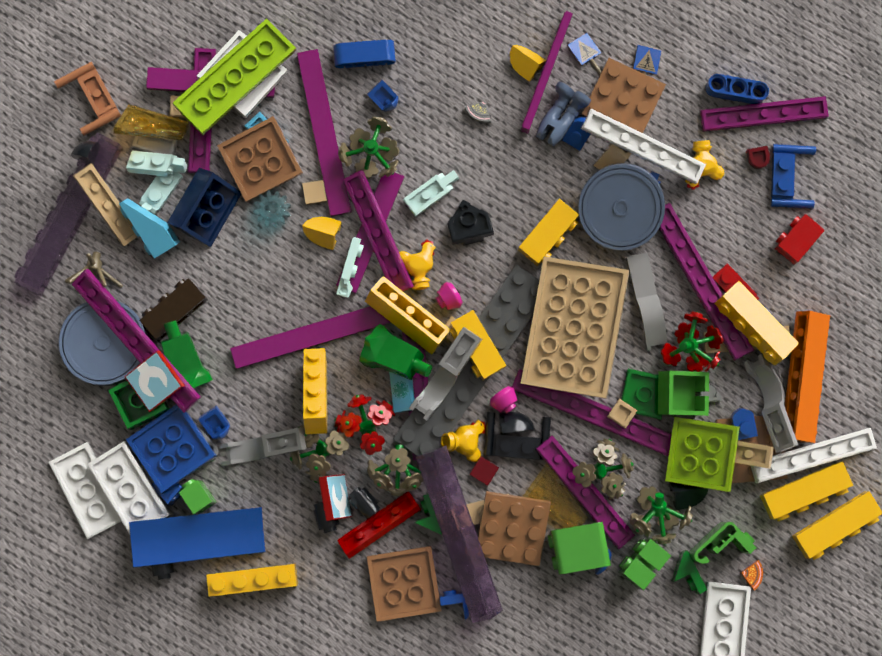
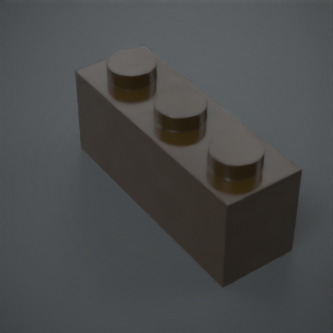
M189 278L186 281L185 279L179 281L174 286L175 290L172 293L164 294L158 300V305L154 308L150 307L142 313V318L139 321L157 341H161L167 335L164 327L165 323L176 320L177 325H179L208 300Z

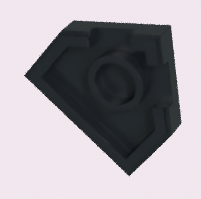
M465 200L461 201L458 206L459 208L447 223L452 245L463 243V246L482 242L484 237L494 235L489 213L482 209L479 210Z

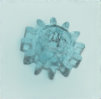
M267 190V197L259 194L261 202H254V205L259 209L253 211L254 215H260L257 221L261 223L265 220L266 228L270 226V223H273V226L277 228V222L279 221L285 225L283 217L291 216L286 211V209L291 208V204H284L287 201V196L279 198V191L272 195L270 190ZM270 205H274L275 208H278L275 209V213L271 214L270 211L267 210L270 209Z

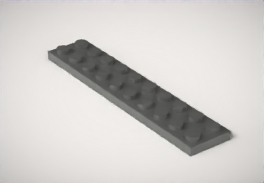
M517 264L478 318L502 359L533 316L539 285L537 278ZM469 359L458 375L452 389L428 421L423 419L425 414L415 408L393 439L429 464L441 447L442 435L453 430L489 378L482 381L481 377L476 378L471 369L473 364Z

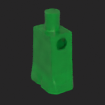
M176 320L165 323L164 327L168 339L161 342L165 357L193 388L212 381L213 378L209 370L203 366L189 332L181 334Z
M377 325L372 333L366 336L359 359L364 366L381 368L409 380H412L415 373L428 377L432 371V365L422 361L424 355L419 349L392 335L385 326Z

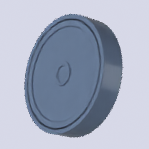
M628 163L608 165L594 173L582 189L578 205L579 217L586 233L598 244L613 250L634 249L648 242L659 230L665 213L664 194L658 181L645 169Z
M87 302L75 308L64 321L59 335V350L64 364L77 378L97 386H112L126 381L124 376L141 364ZM118 302L147 335L145 326L139 321L141 318L131 308Z

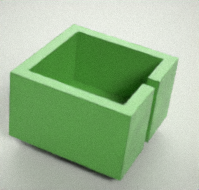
M658 371V414L709 416V396H695V392H709V372Z
M648 538L644 540L639 539L632 548L635 552L631 557L626 556L619 564L621 568L619 573L641 590H645L656 576L653 570L657 569L660 571L671 557L662 547Z

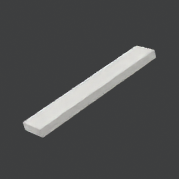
M593 109L589 110L581 128L694 184L698 183L706 166L705 163Z
M867 428L773 455L770 469L751 466L755 483H760L877 449L871 428Z

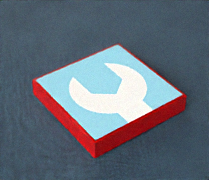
M160 350L153 353L124 376L149 412L155 410L185 386Z
M345 474L319 477L326 521L352 517Z

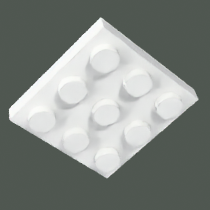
M238 30L201 70L197 78L200 79L239 44L246 35ZM280 65L242 99L234 109L247 118L287 74V69Z

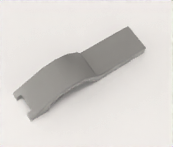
M648 253L628 256L626 260L635 301L641 313L646 350L649 351L651 346L664 345L668 342L664 315L656 292Z
M463 327L440 361L434 376L421 394L415 398L409 409L412 411L415 408L425 414L423 419L428 421L455 384L458 375L483 339Z
M763 354L758 355V361L752 364L750 361L743 363L747 373L756 380L762 391L764 408L761 412L776 453H781L797 446L798 442L784 407L785 399L782 383L771 364L764 358Z
M303 427L266 434L254 439L218 445L219 449L226 448L228 461L221 462L222 466L255 461L307 449Z

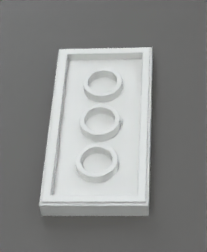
M125 441L87 464L129 535V522L166 518L170 515Z
M89 442L48 462L87 539L122 522L87 466L88 463L96 459Z
M707 581L700 656H745L751 587Z

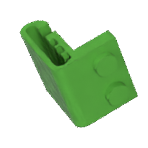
M603 522L551 530V535H548L549 546L554 548L555 557H552L554 570L558 569L559 575L611 566Z
M720 522L689 551L693 562L705 564L710 562V560L706 556H698V554L709 543L712 545H709L706 549L711 554H718L731 541L742 553L751 554L756 549L753 544L755 540L747 532H741L734 523Z

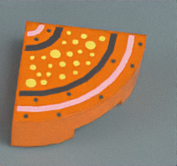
M755 561L740 572L752 590L755 591L763 578V568L760 561Z

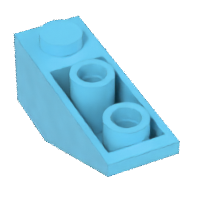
M128 198L119 203L122 215L130 220L133 225V232L136 236L141 237L145 243L144 248L149 255L156 258L180 242L170 225Z

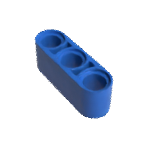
M393 40L338 43L333 46L336 68H344V66L345 68L365 67V65L379 66L386 65V63L391 65L396 62Z
M723 74L712 75L705 86L707 94L711 97L748 104H760L769 94V88L764 82ZM718 82L721 89H714L711 83ZM732 86H739L742 93H735ZM753 90H760L762 97H756Z

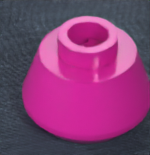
M445 282L437 291L438 297L435 299L442 309L445 307L447 310L461 307L463 301L452 283Z
M507 386L490 399V406L500 413L505 411L508 414L517 407L515 403L518 400L515 389Z

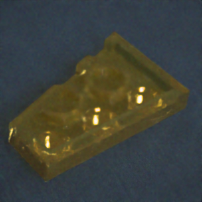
M128 104L114 126L113 134L182 140L188 130L189 122Z
M546 463L522 497L550 501L548 517L564 528L583 525L587 516L558 476Z

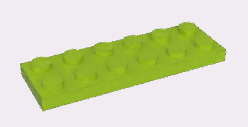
M266 18L173 102V106L204 135L296 51V47Z

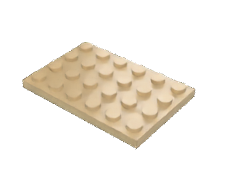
M550 257L543 258L521 384L607 399L629 270Z

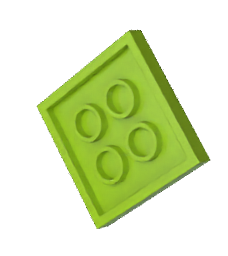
M674 417L665 481L731 492L740 427Z

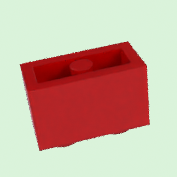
M806 213L801 218L796 216L789 224L791 227L790 231L787 234L783 232L776 240L778 245L774 249L793 265L799 262L825 231Z

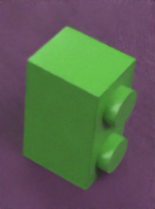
M189 480L182 485L183 490L179 492L194 515L202 513L217 503L201 480Z

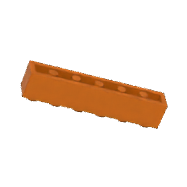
M814 311L796 312L793 337L799 344L791 351L785 409L796 440L801 443H815L830 321V315Z

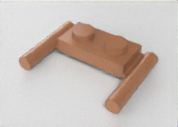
M92 61L54 81L59 89L77 79L95 111L98 119L80 128L83 136L121 117L117 106Z

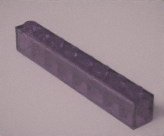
M97 132L95 137L92 136L89 141L99 142L101 145L93 166L105 182L123 147ZM78 160V167L75 173L83 169L89 163ZM73 173L67 179L66 184L68 186L65 191L61 192L57 197V205L54 211L51 210L47 215V224L43 230L41 229L37 233L35 238L37 242L26 253V261L23 267H19L15 273L16 280L14 283L39 296H42L92 205V202L74 179Z
M447 446L429 450L416 456V460L473 623L492 619L502 612L503 609Z

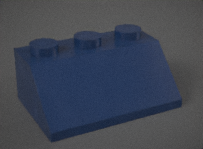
M199 167L167 223L211 248L240 198L241 192L213 172Z

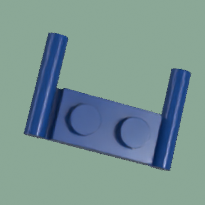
M773 144L771 207L814 209V200L793 199L795 154L815 155L816 146Z

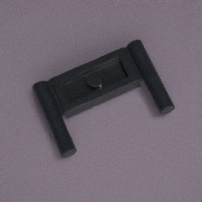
M487 412L484 444L485 456L544 460L535 449L550 437L551 417L542 418L541 438L495 435V413Z

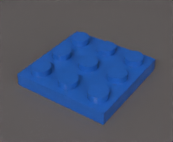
M177 404L126 439L161 493H165L217 456L188 412L184 413Z

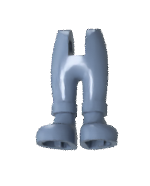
M562 82L556 84L555 90L559 98L544 116L536 134L537 138L544 140L551 128L554 127L548 139V144L555 146L562 140L575 118L579 115L578 111L589 106L591 102L588 96L579 91L574 92L568 85ZM572 100L571 105L568 106V108H567L565 114H564L563 117L559 120L561 114H562V113L564 112V110L566 109L567 104Z

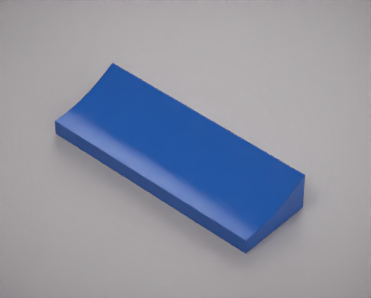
M262 507L129 522L133 568L266 552Z

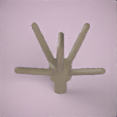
M93 252L92 256L90 253H87V265L65 280L66 283L71 284L84 270L89 269L95 277L96 275L99 276L104 287L107 286L104 276L119 288L123 287L119 281L102 269L101 253Z

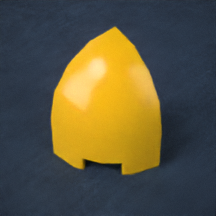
M512 45L510 50V62L513 69L529 82L535 77L534 75L538 68L541 69L546 62L544 58L525 47Z
M321 216L307 220L302 227L306 237L314 244L333 250L337 242L335 236L340 231L342 222Z

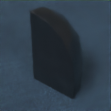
M92 141L80 143L74 148L71 156L74 159L94 165L101 145L99 142Z
M520 412L498 413L501 434L535 430L534 424L529 417Z
M669 482L670 491L674 492L673 505L675 510L696 506L704 500L708 493V488Z

